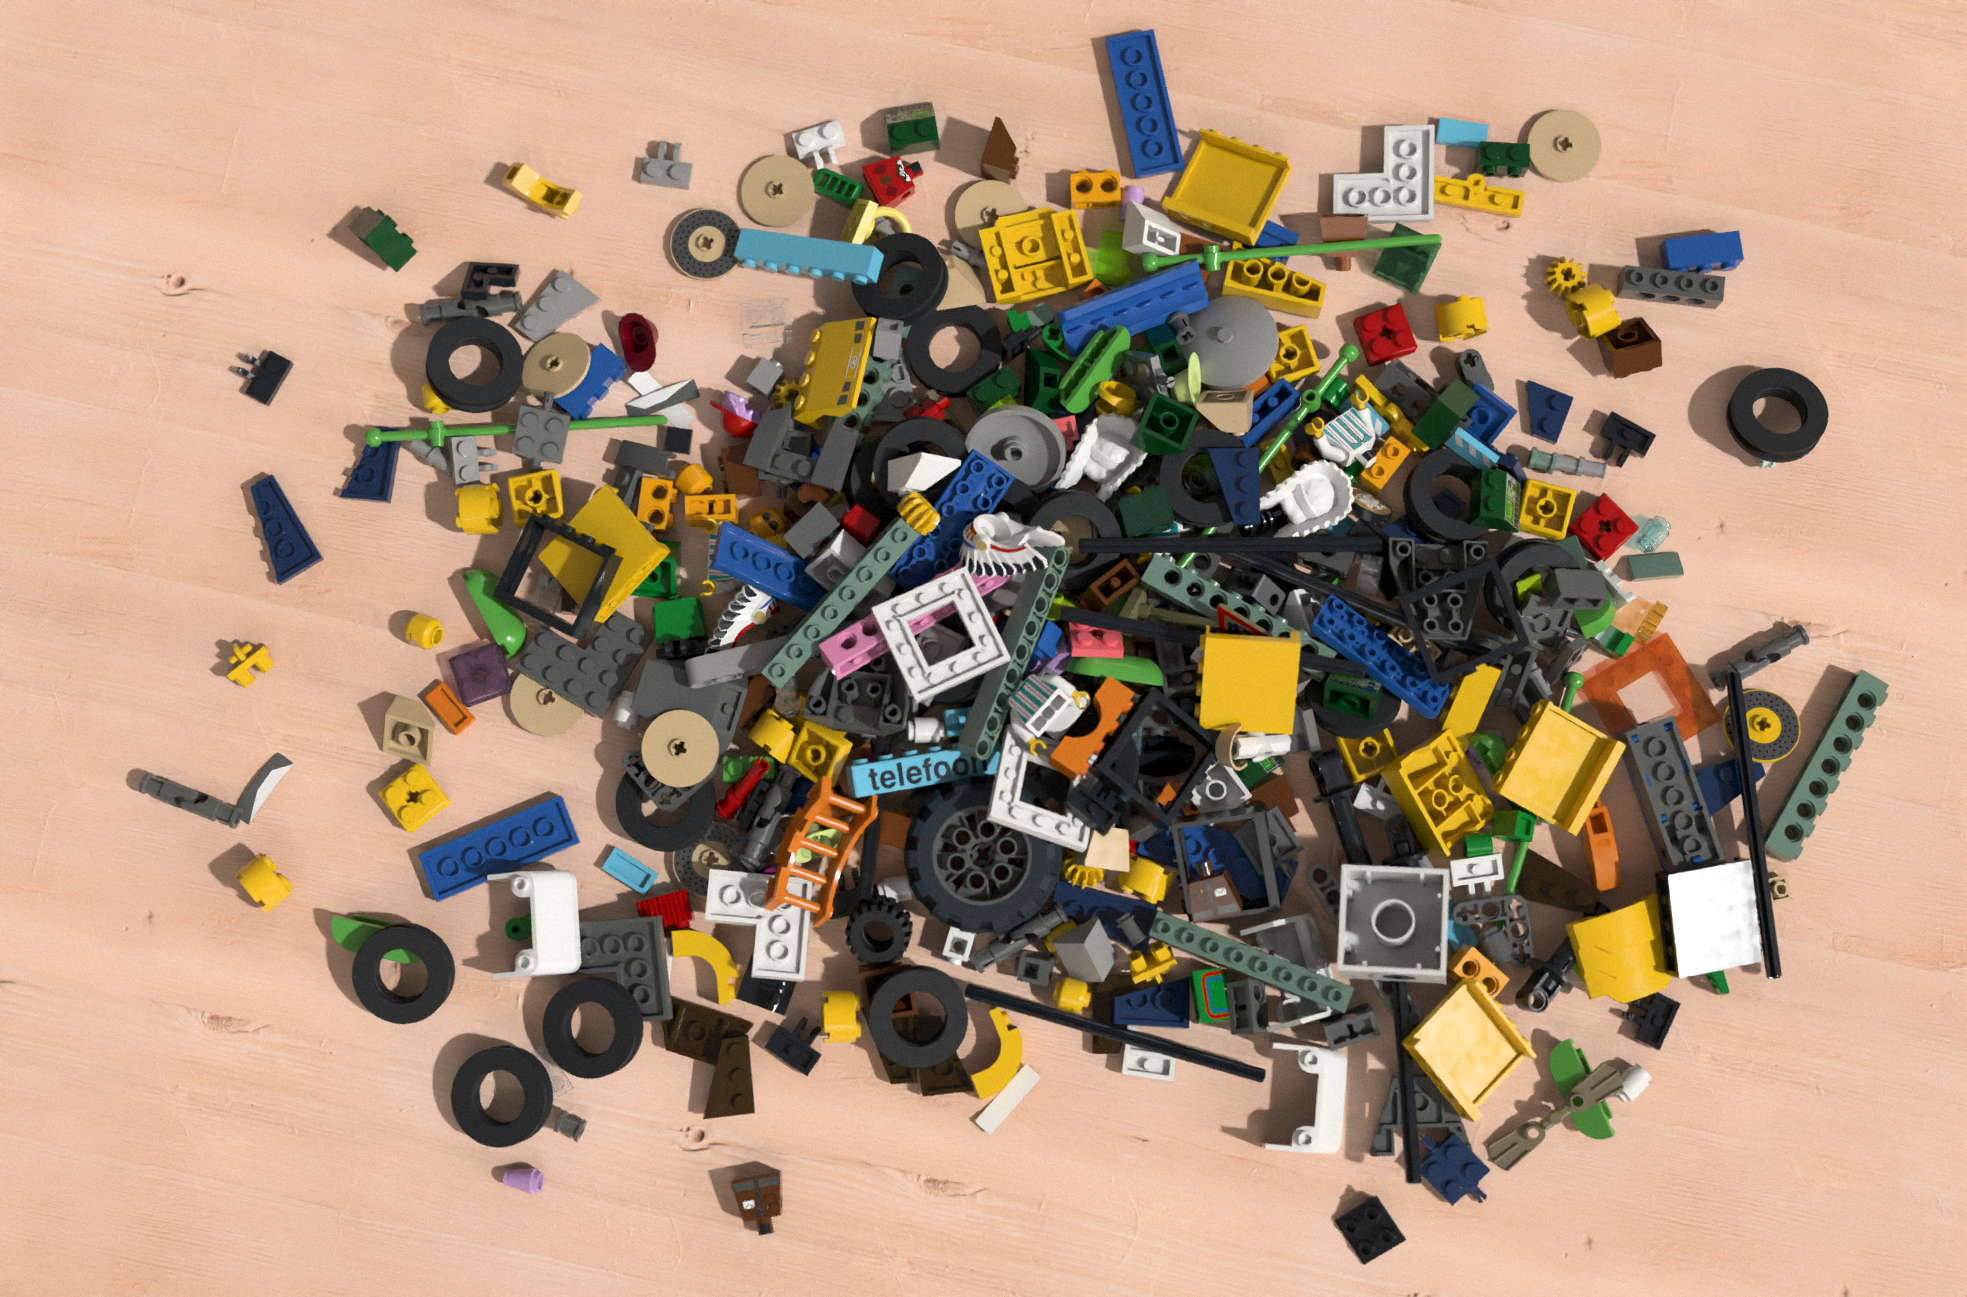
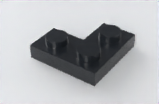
M470 262L461 288V298L473 301L487 300L491 286L516 287L520 275L519 264Z

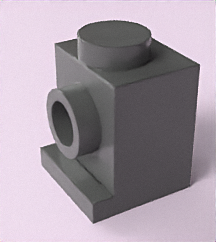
M1024 951L1020 957L1017 956L1014 965V971L1018 972L1017 981L1047 987L1052 980L1055 955L1050 954L1048 956ZM1031 963L1038 964L1039 969L1032 968Z

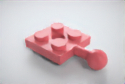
M1081 599V609L1091 611V609ZM1067 622L1071 656L1123 658L1124 647L1121 632Z

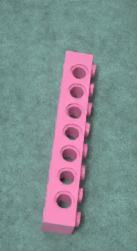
M958 562L953 568L944 573L937 574L927 583L959 570L963 566L959 565ZM976 573L971 575L981 597L1013 579L1011 575H1005L1004 577L997 574L993 577L987 574L983 577H979ZM952 602L908 622L913 636L955 613L957 609ZM872 612L866 618L849 625L842 632L826 638L824 642L818 645L822 660L837 680L890 650Z

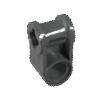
M1467 349L1462 352L1455 360V368L1461 381L1470 389L1477 381H1480L1491 391H1494L1493 380L1485 367L1481 354L1475 349ZM1464 360H1472L1473 364L1465 365Z

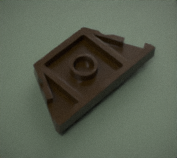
M671 997L673 1018L661 1020L664 1031L665 1050L714 1066L721 1038L746 1035L754 1026L753 1022Z

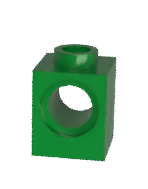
M1519 810L1495 811L1491 836L1506 842H1532L1536 817Z

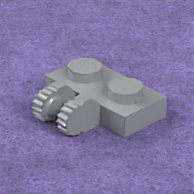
M660 141L658 159L643 158L640 176L641 184L690 190L693 165L680 162L682 144L675 143L673 161L665 160L667 142Z
M476 436L448 438L453 488H462L463 485L480 484L479 472L498 470L497 464L478 465V456L491 457L497 454L496 449L477 450Z

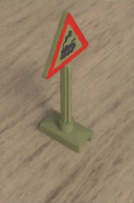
M1140 582L1135 585L1119 614L1120 617L1140 620V618L1150 620L1155 618L1206 629V625H1209L1210 630L1218 631L1220 634L1272 637L1270 632L1222 603H1219L1217 607L1218 620L1153 607L1152 604H1148V588L1142 586ZM1121 632V634H1123V635H1128V636H1131V635H1132V634H1127V633H1122V632Z

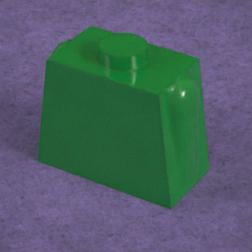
M682 595L669 597L666 602L654 604L652 617L656 645L659 648L664 647L666 640L680 643L681 638H688L689 641L709 638L700 599L695 598V596L683 598Z

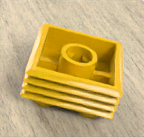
M1301 324L1279 331L1278 352L1273 364L1267 371L1271 386L1282 377L1290 383L1318 374L1320 365L1306 325ZM1285 351H1288L1289 355L1294 354L1292 360L1283 357Z
M556 469L507 478L514 524L518 529L525 528L531 513L542 517L545 513L555 518L556 522L566 520L567 516L561 483ZM535 494H539L542 497L538 504L531 501L535 499Z
M1528 478L1524 483L1520 498L1519 530L1561 541L1566 535L1576 491ZM1544 504L1547 505L1546 509L1550 511L1546 515L1539 509Z
M808 720L803 724L787 764L815 783L822 776L831 778V787H834L852 748V743L835 731Z
M1388 728L1374 736L1363 739L1334 737L1353 783H1358L1379 774L1381 770L1400 756ZM1364 744L1374 748L1371 756L1363 754Z
M420 763L414 764L378 792V795L406 832L409 833L415 832L451 803L426 768ZM412 793L420 794L417 796V803L409 801Z

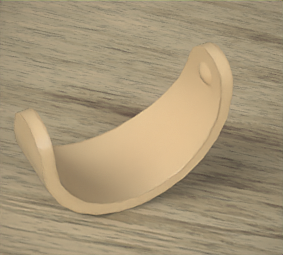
M1232 723L1225 727L1218 736L1215 753L1222 765L1239 771L1244 769L1248 763L1246 760L1232 761V743L1236 733L1242 729L1241 723Z

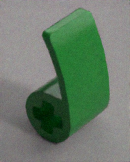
M1056 323L1047 325L1042 333L1044 348L1057 360L1071 367L1076 359L1059 351L1064 344L1061 326ZM1052 334L1053 336H1055L1057 334L1058 340L1054 341V339H1052L1050 341L1049 335Z
M1336 377L1321 395V402L1338 416L1342 415L1337 408L1351 396V393L1348 392L1350 387L1342 379Z
M1489 831L1462 836L1464 857L1469 858L1493 854V842Z

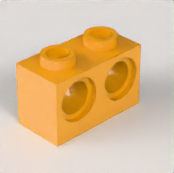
M1104 169L1099 171V173L1079 170L1075 174H1070L1071 209L1120 208V172ZM1108 184L1114 189L1111 192H1104L1101 187ZM1084 185L1089 188V191L1080 193L1076 188Z
M1390 436L1375 455L1377 457L1376 461L1370 467L1364 469L1357 481L1377 496L1411 450Z
M642 477L637 519L650 523L652 515L656 513L663 515L661 522L652 524L655 527L651 533L669 535V529L674 527L675 513H672L673 503L677 504L679 490L675 488L673 481ZM658 489L666 490V495L662 499L654 498V493Z
M736 495L685 496V521L688 527H708V522L701 520L702 518H711L718 522L726 521L734 526H739V501Z
M1464 943L1446 964V969L1450 972L1448 977L1456 984L1463 978L1478 979L1482 982L1487 977V993L1493 999L1510 980L1473 946ZM1468 961L1470 964L1469 970L1463 973L1462 966Z

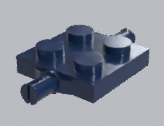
M1453 1131L1444 1140L1434 1143L1426 1133H1423L1422 1137L1418 1138V1141L1428 1150L1425 1157L1420 1161L1421 1175L1452 1206L1469 1193L1479 1203L1483 1202L1482 1198L1484 1200L1487 1198V1194L1477 1185L1491 1171L1490 1168Z

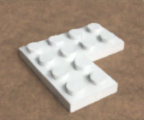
M1434 125L1384 126V173L1334 174L1333 213H1369L1367 224L1434 223Z
M710 869L704 922L756 926L751 977L803 982L810 911L787 903L781 904L772 912L763 909L769 877L774 878L775 875ZM789 877L787 884L788 893L811 901L813 882L798 877Z

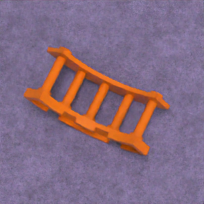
M822 776L806 795L809 800L804 808H797L785 831L774 859L778 866L774 878L769 877L763 909L771 912L784 903L815 913L813 926L817 928L831 918L833 898L845 862L859 836L876 819L878 814L876 795H872L864 804L836 795L831 790L832 779ZM831 803L856 814L850 823L822 814L820 811L825 805ZM817 822L844 832L837 847L834 848L806 838L805 835L811 824ZM803 847L831 857L825 875L796 866L794 860L798 850ZM794 875L822 885L817 903L788 893L787 884L789 876Z

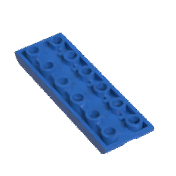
M1195 258L1056 310L1069 355L1079 356L1094 335L1100 330L1104 332L1114 328L1115 325H1121L1126 327L1130 336L1166 323L1169 317L1176 312H1185L1188 315L1206 308L1209 305V300L1198 260Z
M972 449L933 505V508L940 515V522L936 525V528L926 535L918 533L919 537L893 564L887 577L908 591H911L915 587L932 580L937 574L944 573L953 568L960 560L959 553L963 544V530L979 515L992 513L1015 477L975 449Z
M1330 594L1310 626L1312 633L1349 661L1365 664L1366 673L1379 683H1383L1385 688L1424 717L1435 719L1454 685L1448 683L1439 687L1438 683L1430 684L1420 659L1333 594Z

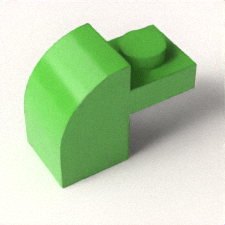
M1607 591L1609 597L1598 611L1574 610L1573 614L1585 639L1603 632L1612 624L1616 614V607L1609 591Z

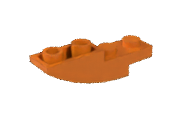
M1599 796L1580 830L1584 839L1581 845L1594 887L1601 892L1621 888L1622 882L1618 851L1607 806L1602 805Z

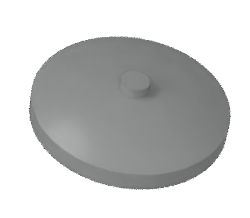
M1230 295L1210 300L1206 308L1193 312L1189 317V324L1196 330L1197 336L1189 344L1180 345L1187 365L1189 364L1191 353L1195 352L1197 354L1201 369V385L1214 390H1236L1254 383L1268 371L1278 352L1279 334L1273 317L1262 304L1248 297Z
M1004 405L986 411L971 425L965 441L968 453L975 449L1012 474L1016 479L1026 483L1036 494L1051 487L1057 481L1064 468L1066 444L1060 429L1044 413L1027 406Z

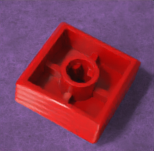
M1401 303L1356 317L1353 322L1369 367L1391 361L1396 357L1400 358L1412 354L1417 349L1416 341ZM1382 331L1390 334L1388 340H1386L1385 336L1380 337Z
M1606 493L1599 496L1567 528V531L1572 536L1577 535L1579 543L1598 562L1600 560L1605 562L1639 530V526ZM1600 524H1605L1607 526V532L1603 531L1601 533L1598 530L1600 528Z

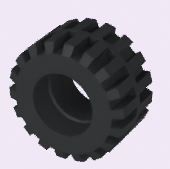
M880 895V898L876 900V897L872 896L871 900H862L859 906L853 909L847 923L845 935L847 936V946L851 945L850 952L852 955L857 953L859 961L862 962L865 959L868 961L867 965L873 966V963L876 962L878 967L884 966L886 961L889 965L893 964L896 958L899 960L903 956L904 951L906 952L912 936L913 922L909 921L911 917L909 911L904 912L905 906L902 903L899 905L895 904L897 899L891 897V900L887 901L886 896ZM871 921L885 922L891 927L894 936L886 941L875 940L868 935L865 925Z

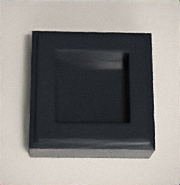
M668 427L664 450L675 454L690 455L693 430Z

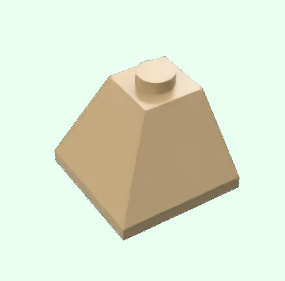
M953 254L941 255L947 265L949 282L946 294L936 310L986 303L980 271Z
M1253 389L1203 390L1196 403V409L1220 431L1230 433L1232 436H1241L1249 431L1252 424Z
M401 696L395 698L385 714L383 752L431 766L433 763L436 724L421 702Z

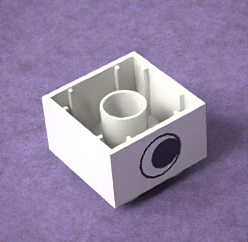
M1342 864L1337 963L1339 977L1446 984L1449 869Z

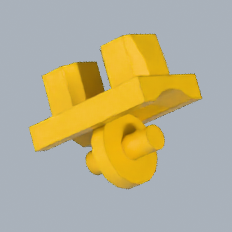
M249 643L242 648L234 644L232 649L235 654L228 658V660L232 664L238 660L242 662L230 670L227 677L231 681L235 679L244 688L249 686L256 680L248 670L249 667L255 663L265 673L274 666V662L268 654L269 648L264 644L250 656H247L246 654L253 649Z
M1162 940L1152 943L1150 946L1152 954L1143 957L1141 951H1134L1128 955L1130 962L1128 965L1135 984L1145 979L1149 982L1155 978L1159 985L1164 983L1162 975L1171 972L1170 968L1178 965L1171 946L1167 947Z

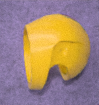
M1103 381L1099 384L1097 392L1101 398L1095 403L1098 417L1102 413L1109 415L1113 412L1118 416L1124 415L1126 418H1133L1135 416L1137 400L1133 389L1115 381Z

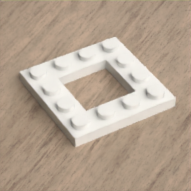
M966 566L871 608L872 614L915 703L1011 660ZM953 602L975 647L928 667L908 622Z
M1009 724L1004 731L986 819L1083 853L1087 849L1091 828L1088 824L1067 808L1065 809L1064 816L1019 801L1027 760L1057 770L1048 763L1051 755L1061 742H1056L1041 735L1038 738L1035 735L1034 738L1036 740H1040L1048 746L1047 751L1041 744L1037 745L1035 750L1040 757L1035 756L1030 751V744L1028 742L1025 743L1014 731L1012 725ZM1093 755L1088 762L1092 765L1097 756ZM1089 771L1083 777L1078 775L1075 781L1071 780L1068 796L1078 783L1090 791L1098 779Z

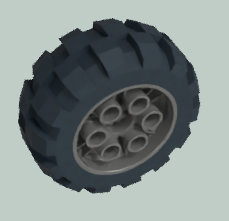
M970 776L952 781L944 787L937 789L923 802L920 809L913 816L907 830L904 868L907 870L910 881L909 885L917 900H920L928 909L929 914L944 925L948 924L960 929L962 932L974 934L999 933L1013 929L1020 923L1029 920L1042 908L1053 893L1059 878L1062 862L1061 845L1016 829H1012L1002 837L998 832L1003 825L986 819L995 776ZM1022 785L1019 801L1049 811L1037 795ZM975 814L977 830L972 831L965 817ZM990 822L995 826L993 836L986 837L981 833L983 823ZM960 830H965L970 834V841L966 845H961L956 840V834ZM1003 840H1011L1014 843L1015 849L1013 853L1004 854L1001 851L1000 844ZM944 841L957 846L958 851H943ZM991 845L992 847L988 852L989 860L983 858L978 863H975L979 855L977 849L983 850ZM961 856L965 861L964 868L961 870L953 869L951 866L952 857ZM1008 858H1024L1023 867L1019 868L1009 864ZM1004 865L1009 869L1008 878L1001 880L995 876L994 872L997 866ZM964 872L968 876L962 886L959 887L953 880ZM979 873L984 877V885L982 887L976 888L971 885L970 877L972 874ZM989 879H994L1000 892L990 894Z

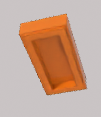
M444 681L424 696V699L456 736L477 720Z

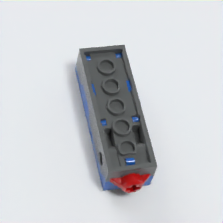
M1660 715L1614 732L1615 739L1627 745L1622 753V758L1662 870L1677 872L1725 863L1726 859L1674 715Z

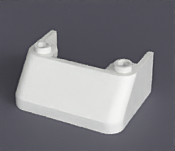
M567 870L520 871L487 875V880L511 882L512 892L516 896L530 897L533 949L522 950L518 953L515 959V972L492 974V979H520L576 972L581 965L577 880L575 875Z
M1306 913L1240 930L1241 936L1256 933L1257 944L1265 951L1272 950L1274 956L1334 979L1319 924L1313 914ZM1283 989L1286 1000L1281 1001L1277 1009V1017L1280 1024L1267 1027V1031L1272 1032L1337 1014L1339 1011Z
M1269 1043V1048L1299 1051V1066L1305 1072L1318 1074L1315 1126H1301L1297 1128L1292 1135L1291 1145L1261 1142V1148L1315 1154L1335 1153L1340 1148L1347 1071L1346 1056L1339 1050L1331 1051L1329 1048Z

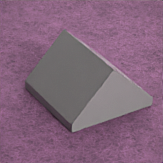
M1097 916L1052 940L1071 978L1085 982H1103L1117 959V955Z

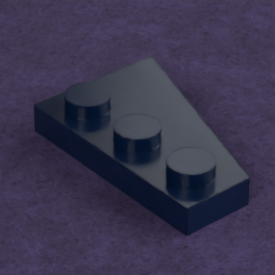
M1190 976L1113 998L1111 1025L1188 1029Z

